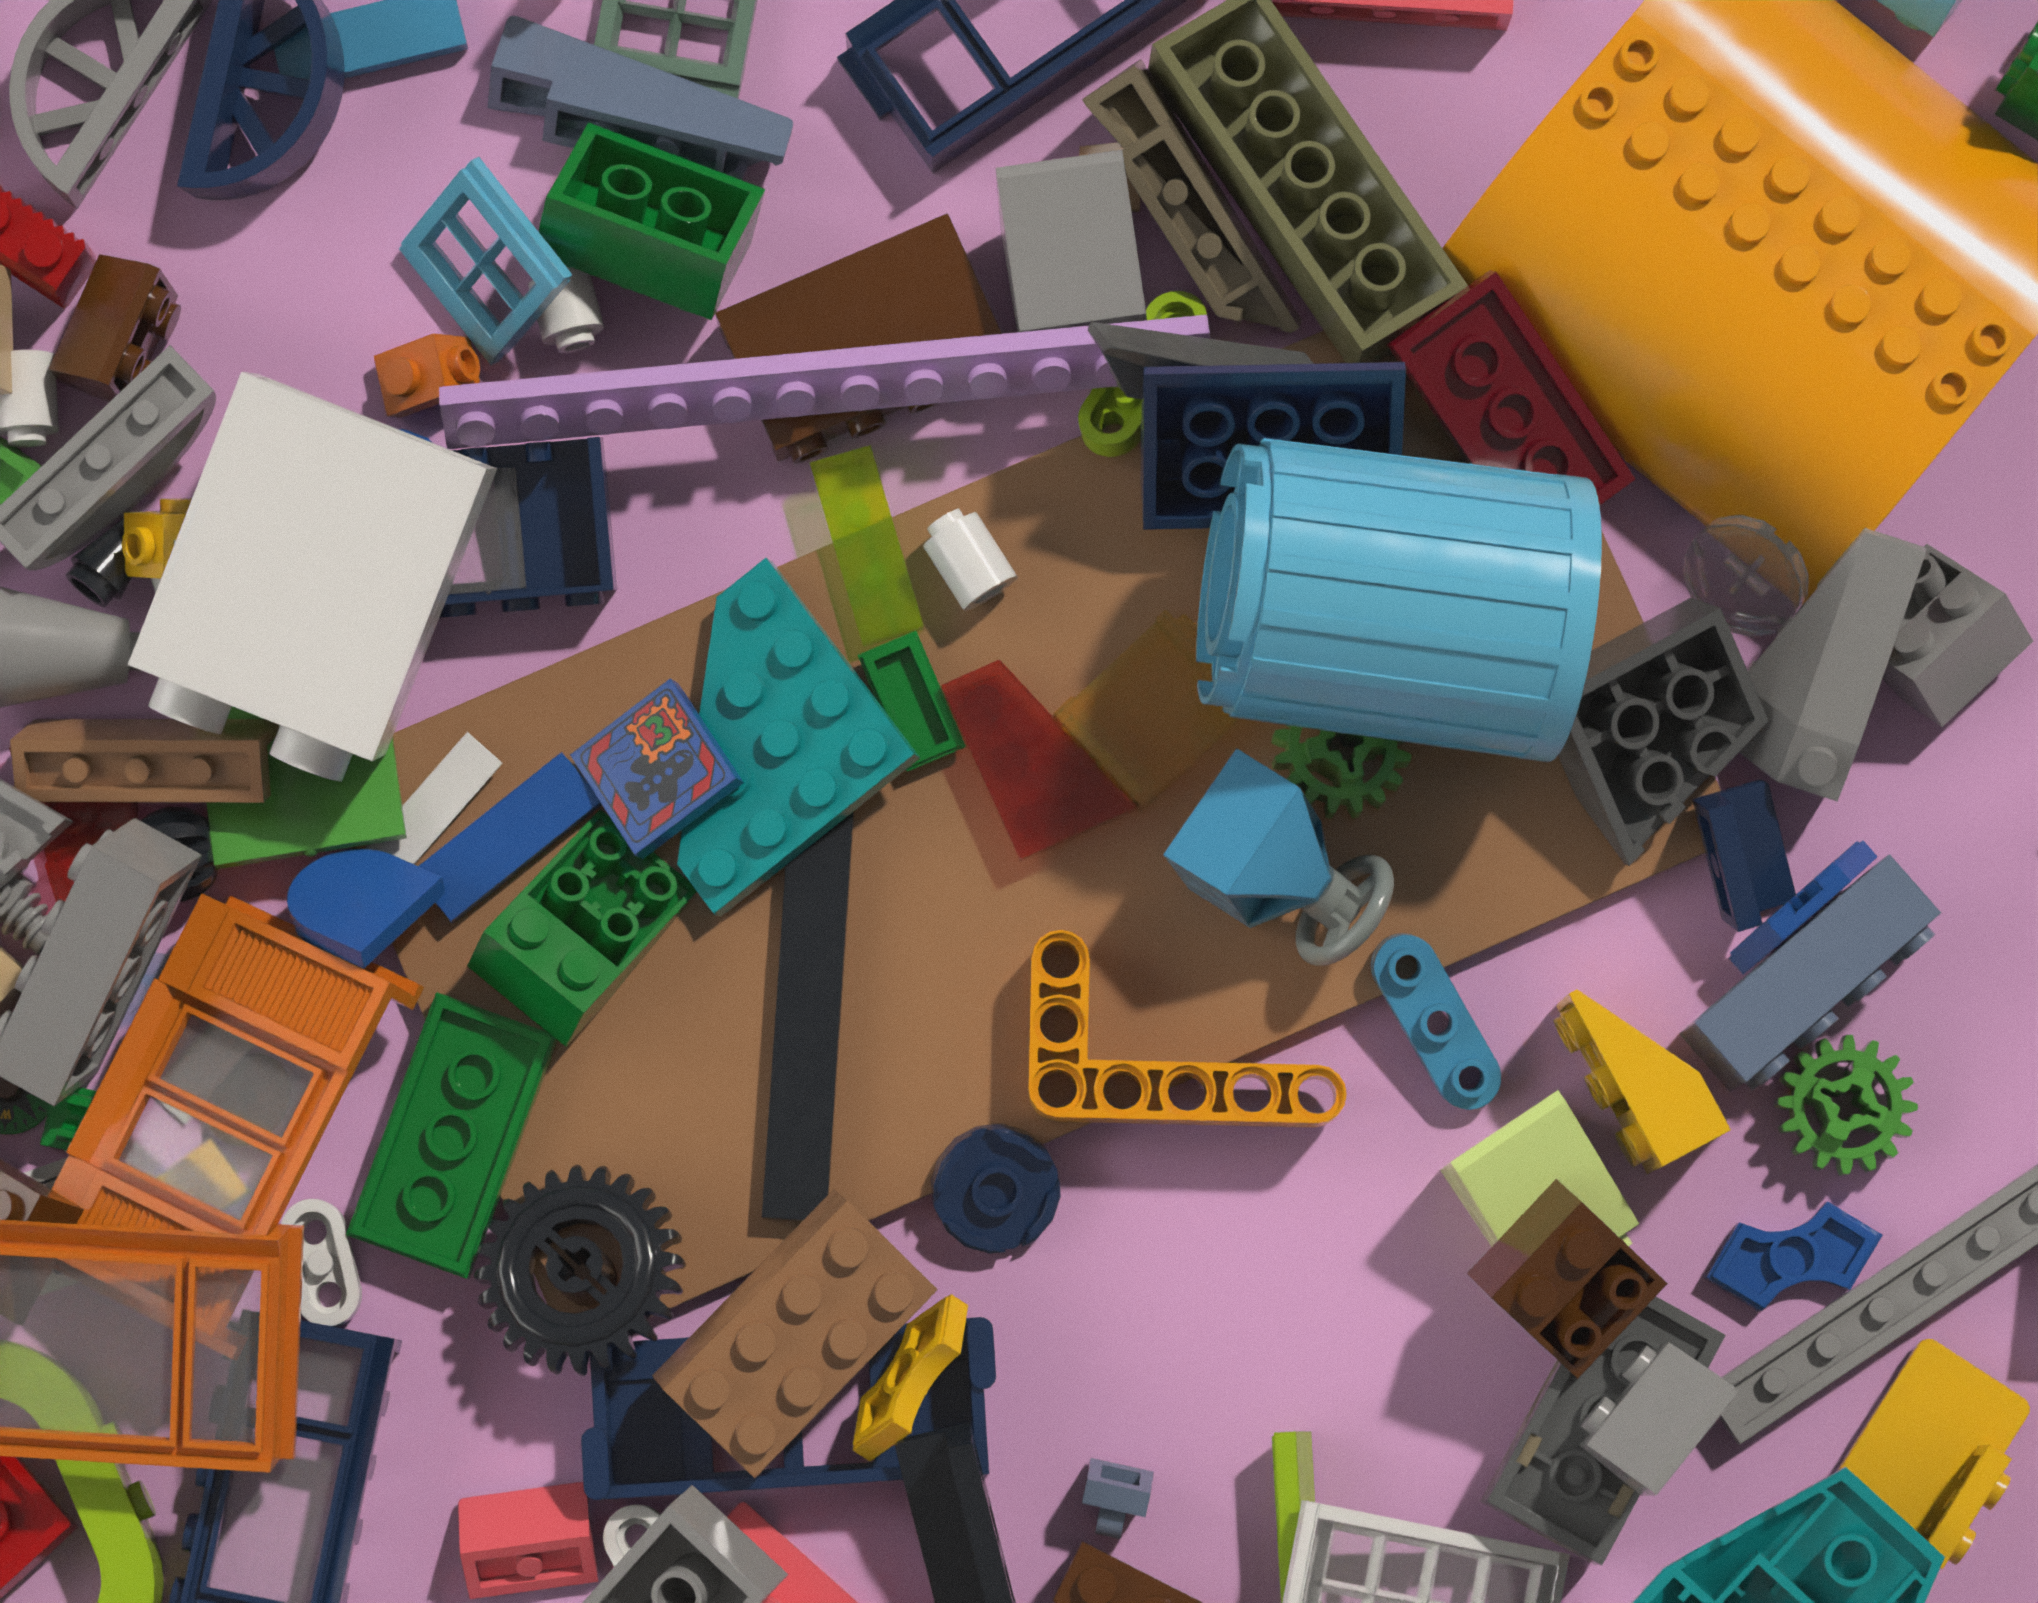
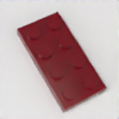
M1489 270L1387 344L1397 361L1405 362L1406 374L1467 464L1588 478L1596 488L1599 506L1636 480L1496 271Z

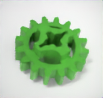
M1286 725L1290 729L1275 730L1271 739L1272 744L1285 748L1284 752L1274 757L1272 761L1273 769H1289L1290 775L1287 780L1305 792V796L1311 806L1316 800L1325 803L1324 813L1325 818L1328 819L1333 818L1339 805H1346L1352 819L1359 818L1363 809V800L1365 799L1376 809L1382 807L1386 797L1381 787L1397 791L1404 779L1393 768H1406L1412 757V754L1397 749V746L1405 743L1403 741L1320 730L1318 736L1307 738L1305 742L1299 743L1303 727ZM1335 735L1340 738L1343 747H1354L1348 761L1343 760L1339 751L1328 750ZM1383 754L1379 771L1373 778L1364 783L1362 778L1364 776L1363 762L1373 760L1377 755ZM1311 772H1318L1332 781L1333 787L1316 779Z
M1844 1035L1840 1040L1838 1050L1834 1051L1826 1038L1815 1042L1818 1058L1814 1059L1803 1051L1799 1052L1793 1057L1796 1065L1801 1070L1799 1075L1785 1072L1779 1078V1081L1791 1089L1790 1096L1774 1100V1107L1788 1110L1790 1114V1119L1778 1126V1130L1780 1133L1794 1131L1797 1133L1800 1139L1794 1144L1791 1152L1796 1156L1809 1149L1814 1151L1813 1168L1818 1171L1823 1169L1830 1159L1836 1160V1169L1839 1176L1850 1174L1853 1160H1858L1865 1173L1876 1169L1874 1155L1876 1151L1887 1159L1894 1158L1898 1151L1891 1138L1893 1136L1908 1138L1913 1132L1907 1124L1901 1122L1902 1115L1918 1110L1917 1103L1903 1100L1901 1091L1908 1089L1914 1084L1912 1077L1895 1078L1892 1071L1897 1067L1900 1058L1894 1055L1881 1062L1876 1058L1879 1042L1871 1040L1861 1051L1855 1049L1853 1035ZM1850 1063L1842 1078L1834 1082L1814 1076L1827 1065ZM1874 1077L1879 1081L1884 1090L1887 1107L1877 1102L1871 1086ZM1849 1090L1854 1094L1851 1104L1860 1109L1859 1113L1864 1115L1853 1114L1841 1120L1837 1117L1840 1107L1832 1102V1098L1828 1095L1838 1097ZM1804 1103L1814 1107L1821 1125L1817 1134L1808 1123ZM1860 1128L1866 1132L1877 1134L1874 1139L1863 1146L1842 1148L1843 1142L1847 1140L1850 1131Z

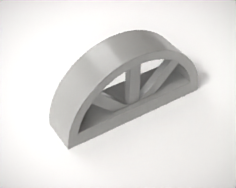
M50 0L29 24L21 38L11 68L9 93L12 119L20 142L32 163L51 188L78 209L213 0H164L140 38L131 0ZM110 4L124 60L117 73L61 39L82 18ZM48 57L54 58L105 89L101 98L96 101L36 114L37 87ZM82 126L58 164L55 165L48 157L40 136Z
M169 345L0 505V542L28 570H39L52 566L91 543L124 516V513L132 510L185 455L202 432L213 412L216 403L215 391Z

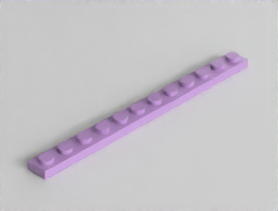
M1207 315L1111 324L1210 339ZM1089 326L442 386L439 387V404L447 449L1119 386L1109 370L1110 367L1100 348L1088 332Z

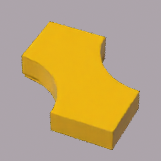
M950 1294L906 1325L902 1342L891 1364L877 1383L860 1399L853 1439V1451L868 1461H872L895 1445L897 1441L911 1434L916 1414L928 1390L940 1373L961 1354L968 1304Z

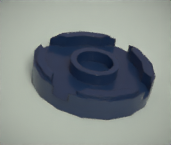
M1002 1123L976 1126L955 1137L938 1157L931 1178L933 1206L946 1231L965 1247L988 1254L1006 1252V1249H1014L1019 1245L1023 1247L1036 1240L1053 1221L1061 1197L1058 1171L1046 1147L1026 1130Z

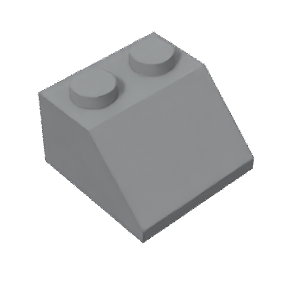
M1670 1342L1661 1344L1656 1351L1652 1350L1648 1345L1644 1346L1622 1374L1630 1382L1615 1402L1606 1396L1603 1397L1581 1425L1589 1434L1579 1446L1640 1496H1654L1660 1492L1740 1392L1728 1381Z

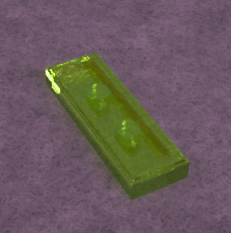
M871 445L809 462L862 646L865 647L903 636L915 630H924Z

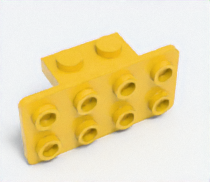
M1933 1339L1922 1340L1915 1346L1838 1470L1846 1466L1943 1554L1945 1558L1940 1569H1943L1948 1561L1957 1565L1967 1553L1976 1537V1532L1969 1527L1982 1506L1991 1510L2000 1500L2010 1483L2011 1477L2006 1475L2004 1471L2012 1458L2004 1453L2030 1412L2029 1403L2025 1398Z

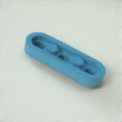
M1398 933L1386 937L1377 945L1372 954L1371 973L1437 1091L1447 1102L1461 1109L1472 1110L1485 1106L1496 1096L1500 1088L1501 1070L1437 955L1426 941L1415 935ZM1411 955L1417 963L1416 972L1410 978L1401 979L1396 974V963L1402 956ZM1435 1011H1444L1449 1020L1447 1028L1442 1033L1432 1034L1427 1027L1429 1016ZM1468 1066L1477 1067L1480 1072L1479 1083L1474 1088L1463 1089L1459 1083L1461 1071Z

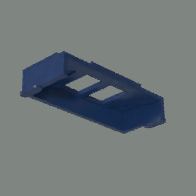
M984 1317L966 1318L961 1354L934 1381L918 1409L911 1434L906 1436L909 1437L970 1422L984 1475L989 1474L984 1389L991 1387L996 1380L993 1326L988 1319ZM905 1323L869 1360L870 1388L877 1383L891 1364L900 1347L908 1323ZM689 1337L657 1339V1341H633L637 1352L635 1359L628 1357L616 1346L612 1348L613 1369L611 1371L604 1369L594 1354L590 1355L594 1428H589L583 1433L581 1449L584 1492L591 1499L603 1500L679 1495L685 1492L691 1485L701 1493L903 1480L895 1445L876 1457L875 1462L804 1467L802 1430L784 1448L785 1468L764 1469L756 1478L746 1470L714 1472L712 1437L652 1377Z

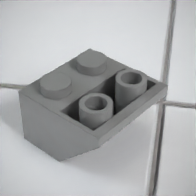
M1926 544L1924 546L1926 547V554L1890 655L1883 681L1905 703L1943 727L2021 654L2033 640L2004 592L1929 544Z

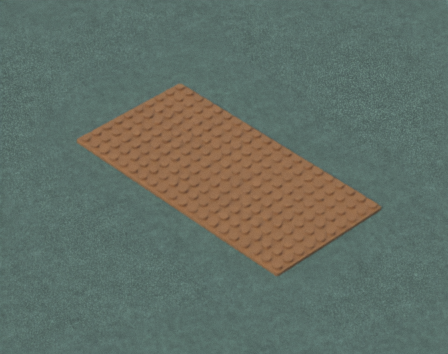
M1324 330L1282 348L1304 352L1314 364L1346 363ZM1393 353L1378 362L1398 361ZM1406 374L1402 455L1467 463ZM1110 424L1103 429V432L1115 433L1121 430L1123 426ZM1078 436L777 567L873 696L874 693L857 655L916 630L966 745L964 749L912 771H903L854 812L829 1194L833 1189L836 1190L868 1221H871L932 1194L931 1178L938 1157L955 1137L976 1126L1006 1124L1026 1130L1039 1142L1046 1144L1091 1124V1122H1056L1044 1119L1035 1112L1029 1100L1031 958L1034 946L1038 940L1050 931L1065 930L1073 932L1082 938L1088 948L1090 958L1089 1060L1230 1063L1382 996L1371 973V958L1377 945L1388 936L1407 933L1423 939L1432 947L1443 968L1704 854L1705 850L1692 799L1721 791L1715 776L1710 775L1683 803L1686 808L1670 824L1664 822L1642 845L1645 851L1628 866L1623 863L1576 798L1558 756L1551 762H1543L1405 742L1397 746V749L1412 754L1411 761L1406 768H1393L1404 779L1397 791L1381 787L1386 797L1382 807L1376 809L1365 799L1363 800V809L1359 818L1352 819L1346 805H1339L1333 818L1328 819L1325 818L1324 813L1325 803L1316 800L1312 805V808L1323 824L1329 866L1336 869L1355 857L1376 855L1388 862L1394 875V889L1391 901L1381 922L1369 938L1344 959L1330 965L1315 966L1304 961L1296 947L1295 936L1298 921L1303 911L1301 908L1249 928L1189 890L1163 855L1236 748L1287 779L1290 775L1289 769L1276 770L1272 767L1274 757L1284 752L1285 748L1272 744L1271 739L1275 730L1290 728L1283 724L1229 717L1230 714L1224 713L1222 706L1201 703L1197 690L1198 680L1212 682V664L1196 662L1199 601L1210 528L1143 530L1140 484L1141 440L1135 448L1126 454L1106 457L1092 452L1085 445L1082 436ZM958 508L964 516L973 512L978 513L1018 576L1001 593L968 611L962 609L923 547L925 542L932 537L927 528L943 515ZM1603 532L1600 590L1592 650L1644 623ZM723 591L395 732L393 739L402 806L467 732L503 763L414 865L419 866L559 753L563 752L584 778L570 754L670 678L679 683L699 714L716 597ZM1303 727L1299 743L1305 742L1307 738L1318 736L1320 730ZM1335 735L1328 750L1339 751L1343 760L1348 761L1354 747H1343L1340 738ZM1383 754L1377 755L1373 760L1363 762L1364 776L1362 778L1364 783L1373 778L1379 771ZM1311 772L1316 779L1333 787L1332 781L1318 772ZM603 805L455 923H452L439 906L434 903L392 942L407 979L424 987L417 1002L425 1021L434 996L438 992L546 1031L468 968L467 964L483 931L600 809L608 815ZM681 830L653 852L688 880L677 865ZM368 845L357 846V847H351V848H352V849H365ZM786 866L722 917L713 914L697 892L618 990L566 1047L557 1041L501 1193L503 1202L509 1198L522 1204L526 1201L523 1193L524 1183L529 1181L541 1191L545 1189L546 1173L550 1170H554L562 1182H567L569 1172L574 1165H580L584 1169L587 1181L590 1180L598 1167L606 1166L611 1173L610 1185L619 1176L630 1174L635 1180V1186L631 1194L642 1188H651L656 1195V1199L649 1205L648 1209L662 1206L668 1208L672 1213L671 1220L665 1222L659 1229H674L682 1236L681 1243L672 1245L665 1252L677 1254L686 1262L685 1268L666 1272V1276L679 1283L683 1289V1293L680 1295L662 1294L659 1300L669 1309L751 1274L802 1222L762 1218ZM1371 874L1359 876L1352 880L1351 883L1358 887ZM1369 901L1361 907L1357 917L1350 923L1349 929L1363 914ZM1318 922L1315 931V944L1319 947L1323 946L1328 932V928ZM1062 945L1053 946L1048 949L1041 960L1046 973L1060 979L1074 974L1079 966L1078 957L1075 952L1069 947ZM1411 955L1402 956L1395 966L1396 974L1401 979L1410 978L1417 969L1416 960ZM1061 1009L1051 1010L1046 1013L1040 1022L1043 1035L1051 1042L1056 1043L1067 1042L1073 1038L1078 1029L1073 1015ZM1050 1074L1039 1084L1038 1090L1041 1099L1051 1107H1065L1076 1096L1075 1084L1064 1074ZM1126 1075L1113 1076L1105 1083L1103 1088L1104 1097L1107 1102L1118 1109H1125L1136 1104L1141 1095L1137 1082ZM1178 1077L1172 1081L1169 1089L1193 1079V1077ZM582 1223L562 1228L557 1232L563 1239L571 1236H580L593 1241L615 1265L617 1274L615 1287L618 1285L624 1262L620 1244L612 1233L598 1225ZM554 1242L549 1245L575 1270L574 1274L582 1281L587 1279L603 1295L606 1294L607 1291L590 1275L591 1270L583 1264L578 1265ZM542 1250L539 1251L536 1257L534 1275L548 1306L560 1312L580 1313L600 1305L579 1306L568 1300L548 1278L546 1270L548 1255Z

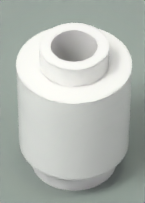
M567 267L572 273L571 281L537 319L543 343L546 345H557L558 352L560 353L575 352L592 346L595 343L594 335L604 329L591 275L572 267ZM533 280L528 284L529 290L535 284Z

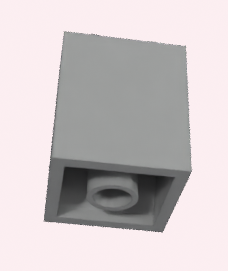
M1122 150L997 167L996 180L1001 236L1017 332L1089 326L1090 322L1112 324L1147 320Z

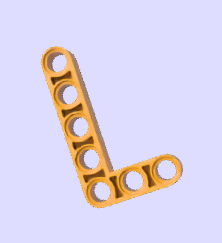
M1065 930L1050 931L1042 936L1034 946L1031 958L1028 1094L1031 1106L1044 1119L1056 1122L1314 1128L1325 1126L1333 1121L1345 1106L1347 1093L1344 1081L1330 1067L1321 1065L1089 1060L1090 958L1088 948L1082 938L1073 932ZM1058 945L1067 946L1072 949L1079 961V966L1074 974L1061 979L1046 973L1041 961L1042 956L1048 949ZM1061 1009L1072 1014L1078 1027L1073 1038L1062 1043L1048 1040L1040 1028V1022L1046 1013L1051 1010ZM1050 1074H1064L1075 1084L1076 1096L1065 1107H1051L1044 1103L1039 1095V1084ZM1126 1075L1137 1082L1141 1095L1139 1101L1131 1108H1114L1105 1099L1104 1085L1113 1076ZM1178 1077H1193L1204 1088V1102L1195 1110H1181L1174 1106L1169 1099V1085ZM1245 1078L1260 1080L1268 1089V1105L1257 1112L1244 1111L1234 1100L1233 1090L1235 1084ZM1312 1079L1325 1082L1333 1093L1332 1107L1325 1113L1319 1114L1311 1113L1304 1109L1298 1098L1299 1086L1302 1083Z

